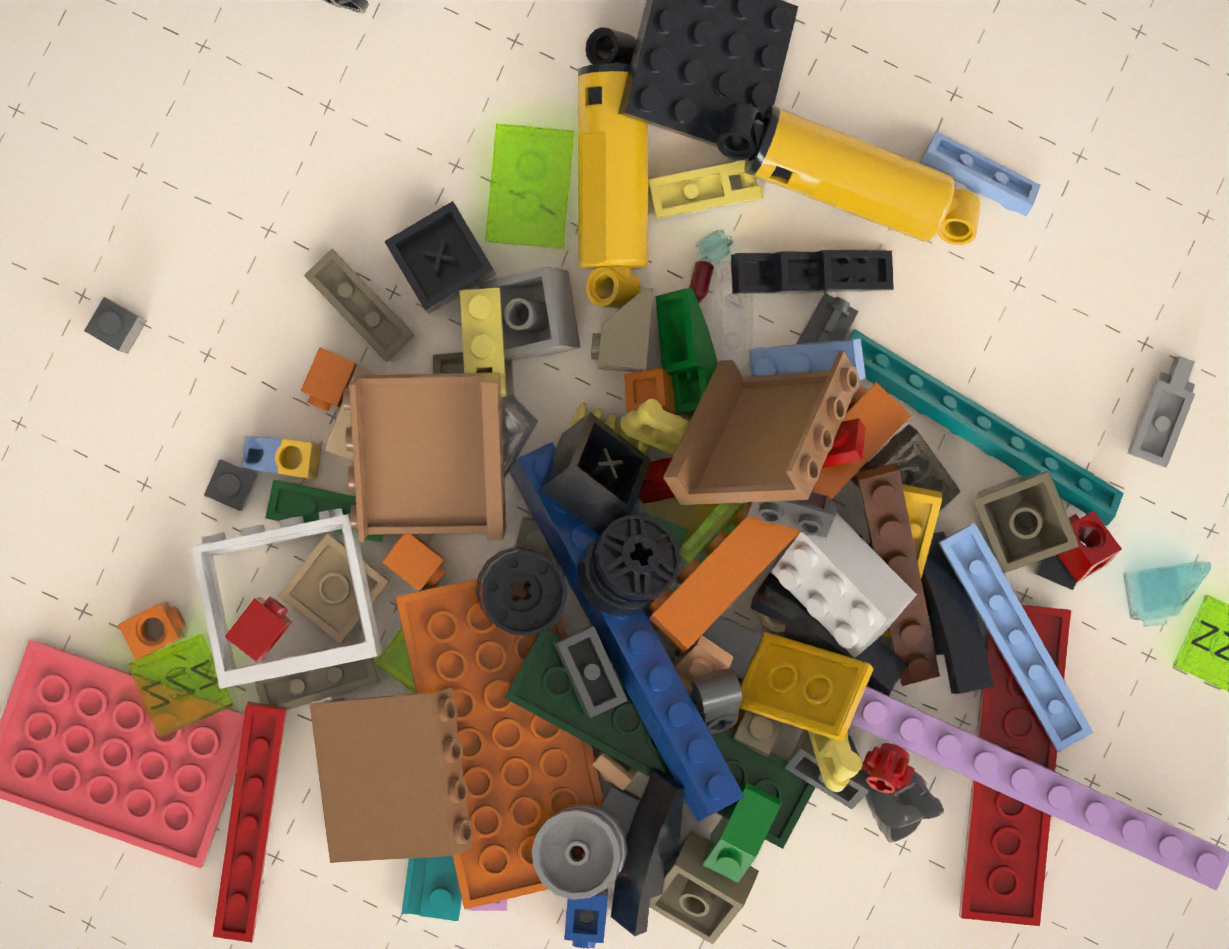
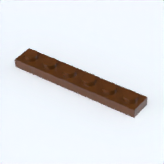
M896 463L856 473L871 548L917 594L888 628L893 653L906 663L905 670L899 681L902 686L940 677L899 468Z

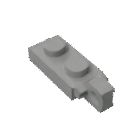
M1181 356L1175 357L1169 373L1160 372L1153 384L1127 454L1167 468L1195 397V393H1193L1195 384L1188 381L1195 361Z

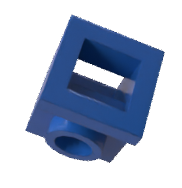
M608 889L591 898L567 900L564 940L572 941V946L590 949L595 948L596 943H604ZM583 910H589L593 913L594 918L591 922L584 923L579 919V913Z

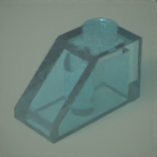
M1196 561L1123 572L1130 619L1142 621L1143 627L1167 624L1166 617L1179 615L1212 570L1211 562Z

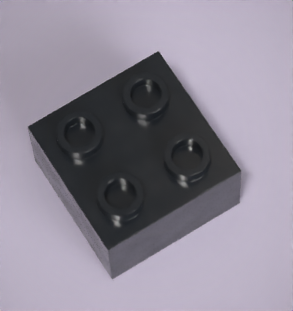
M453 201L384 241L422 307L428 314L459 297L460 290H471L478 285L477 283L484 282L496 275Z
M589 412L561 434L540 490L597 533L601 534L611 522L632 514L651 458L593 413Z

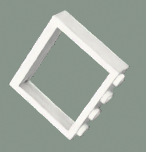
M342 508L319 512L320 520L304 523L303 516L280 520V528L265 531L264 524L241 528V536L226 539L225 532L201 537L203 544L191 547L220 689L382 655L360 542H358L357 529H351L350 514L343 515ZM342 529L365 642L236 668L231 642L225 638V635L228 633V627L213 555Z

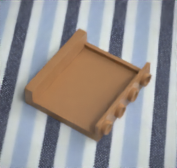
M845 351L838 352L830 371L743 377L733 360L719 361L663 477L680 505L808 500L816 481L819 479L826 457L832 449L833 441L841 422L846 416V411L854 392L859 386L860 379L856 368L852 366Z
M501 373L355 375L349 384V388H344L343 405L345 412H351L352 427L346 428L345 438L347 451H353L354 466H349L348 487L349 490H355L356 505H351L350 524L351 529H358V542H365L367 535L441 533H487V540H504L507 523Z
M452 688L433 692L348 700L339 698L310 704L330 863L453 856L473 848V827L469 821L466 800L468 788L463 777L461 762L463 750L458 739L456 723L457 705L453 699Z

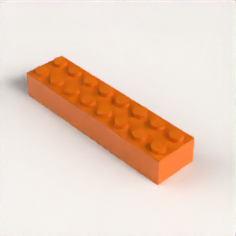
M877 382L868 391L861 386L854 393L843 420L859 418L865 426L863 459L861 461L822 468L812 492L830 496L831 500L911 417ZM749 502L731 521L736 528L730 534L723 529L703 550L708 557L702 563L695 558L676 578L681 585L674 592L668 588L648 607L653 612L649 618L651 625L682 654L689 649L800 533V530L779 524H768L758 518L748 516L752 503Z

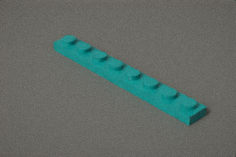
M856 329L853 330L848 339L861 338L865 379L873 384L877 382L888 394L893 395L914 408L918 413L926 415L944 426L951 433L962 437L980 448L987 455L993 456L1016 470L1022 476L1050 471L1060 498L1083 511L1086 515L1095 511L1104 525L1108 526L1116 517L1124 494L1123 492Z

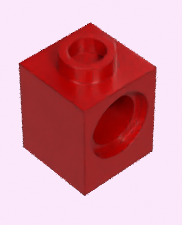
M1095 511L1081 518L1077 514L1069 517L1079 546L1057 554L1077 583L1106 567L1122 550Z
M271 596L266 600L258 597L252 600L225 635V638L255 662L265 659L293 621L285 616L288 609Z

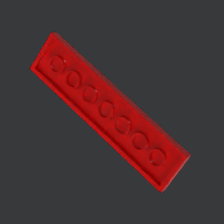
M1022 605L1064 679L1071 610ZM987 630L985 650L993 687L981 689L977 736L1055 771L1057 751ZM972 780L959 917L961 919L1040 926L1051 815Z

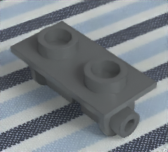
M824 292L796 344L844 340L859 311L850 307V303L840 297L834 298Z
M811 492L808 500L752 502L748 516L758 518L768 524H779L794 528L807 535H818L827 538L837 513L835 512L837 502L830 501V496Z

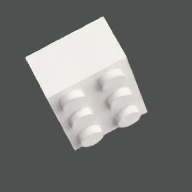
M836 513L827 538L800 532L771 571L779 579L782 586L788 589L806 607L809 614L816 618L831 633L837 643L845 648L854 658L884 634L917 595L838 513Z

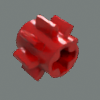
M883 743L880 748L874 746L873 751L867 752L862 763V769L868 771L866 776L867 783L875 790L887 794L894 793L896 789L902 790L903 785L908 786L915 771V768L908 765L910 760L908 752L892 743Z

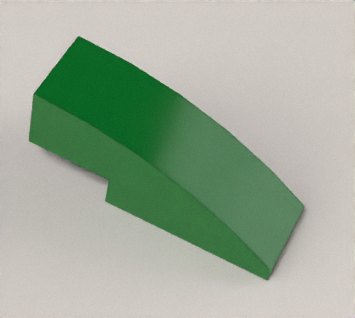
M685 288L655 296L662 368L669 375H672L675 412L679 415L692 417L717 367L718 361L710 332L693 289Z

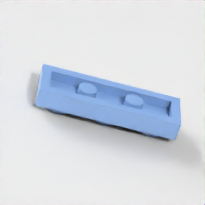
M937 131L932 137L921 161L926 166L951 175L953 180L965 185L968 190L982 194L1000 203L1005 209L1017 212L1027 217L1034 206L1041 184Z
M861 338L750 349L752 376L830 371L838 352L845 351L852 366L856 368L859 379H865Z

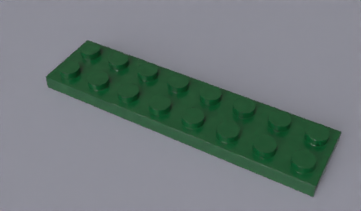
M547 629L544 632L538 633L503 698L651 777L653 771L660 769L673 779L614 667L613 670L627 701L590 718L585 715L553 644V641L561 637ZM728 729L721 733L711 734L740 789L747 782L782 801L765 840L783 849L816 787L785 769L787 760L771 752L769 756L765 757L731 740L734 731ZM730 805L716 813L723 817Z

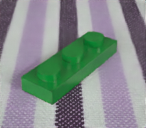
M273 480L265 518L280 521L303 516L304 523L320 520L319 512L342 508L343 515L350 514L351 505H356V496ZM342 529L334 530V531H329V532H334V533L343 534ZM385 534L367 535L366 539L383 542Z

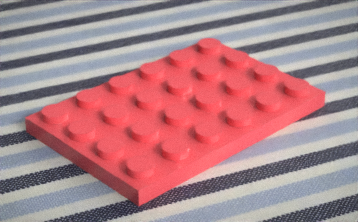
M31 639L28 641L0 721V799L201 869L206 861L236 775L245 713L194 695L176 701L175 698L187 693L163 684L153 687L148 691L170 701V704L151 711L152 708L165 702L144 693L142 689L157 682Z

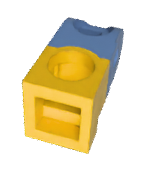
M245 436L241 467L317 479L322 444L271 437Z

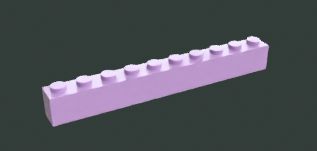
M869 686L865 688L851 721L852 725L1217 891L1229 865V851L896 698L885 695Z

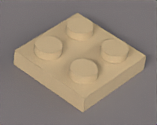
M326 533L278 596L338 643L342 644L360 621L346 547L330 533ZM363 560L373 604L390 580Z

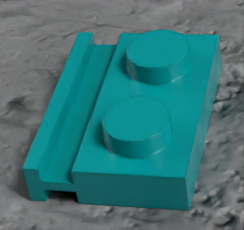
M453 857L409 858L401 914H414L421 917L459 921L462 898Z

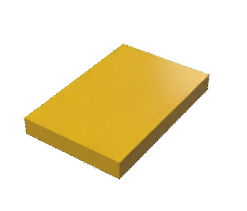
M764 631L740 685L742 702H740L739 708L843 742L874 668L870 663Z

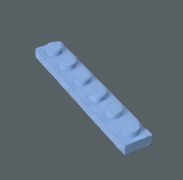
M971 523L939 541V545L1055 750L1060 752L1094 733L976 524Z

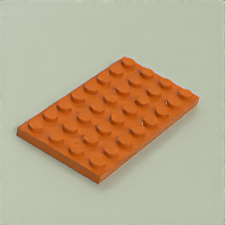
M477 578L395 596L416 693L452 688L453 699L457 705L456 723L458 739L463 750L461 758L463 777L468 788L466 799L468 816L473 827V848L452 856L464 910L548 890L540 881L533 867L532 847L537 832L550 817L570 805L589 803L601 807L604 801L598 772L592 765L595 761L592 745L503 698L537 634L530 636L513 635L493 624L479 607L475 592ZM514 581L510 585L514 591L511 596L512 599L515 596H520L521 598L526 596L527 592L523 588L527 583L526 581L521 584ZM562 613L557 622L547 629L561 638L567 635ZM581 846L573 848L576 855L582 853V857H585V851Z

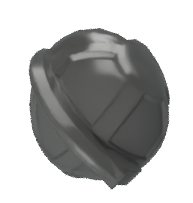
M914 771L909 785H903L902 790L896 789L894 793L887 794L871 787L865 795L872 816L876 820L880 832L883 833L889 843L900 841L911 835L921 824L922 819L935 818L944 813L940 800L928 791L926 787L927 781L916 771Z

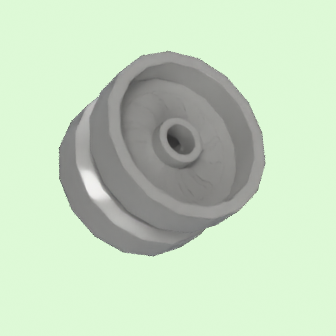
M589 803L570 805L550 817L537 832L532 847L534 870L542 884L555 895L571 900L591 898L604 891L623 869L628 852L626 834L618 819L605 808ZM575 846H581L584 849V858L582 853L576 855L573 849Z

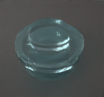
M723 229L704 236L695 244L699 250L697 257L700 261L709 260L711 264L724 259L731 253L729 247L734 243L732 236H727Z

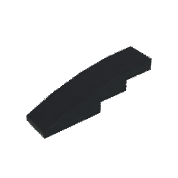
M820 250L816 252L780 251L776 253L731 254L732 294H801L894 290L892 250Z
M943 531L933 533L921 582L936 655H944L951 694H963L993 687L985 645L972 601L938 543L946 538Z
M770 572L752 598L751 609L786 625L784 636L807 645L870 663L874 669L867 686L889 696L905 670L906 663L878 639L854 658L845 648L837 643L831 633L816 618L812 617L806 607L788 589L783 587L779 579Z
M660 769L652 772L637 806L626 838L628 852L623 869L616 876L610 917L634 937L647 932L650 899L663 894L666 860L678 856L685 787Z

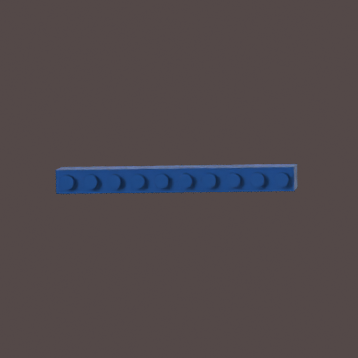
M550 442L518 457L509 473L591 626L595 627L607 656L673 779L685 787L684 799L698 823L742 799L744 795L644 610L631 616H612L599 611L584 596L578 582L577 567L583 551L600 534L540 490L556 449L553 442Z

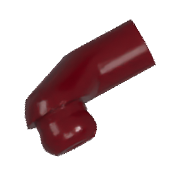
M706 261L695 262L689 288L693 289L699 304L708 294L714 266Z

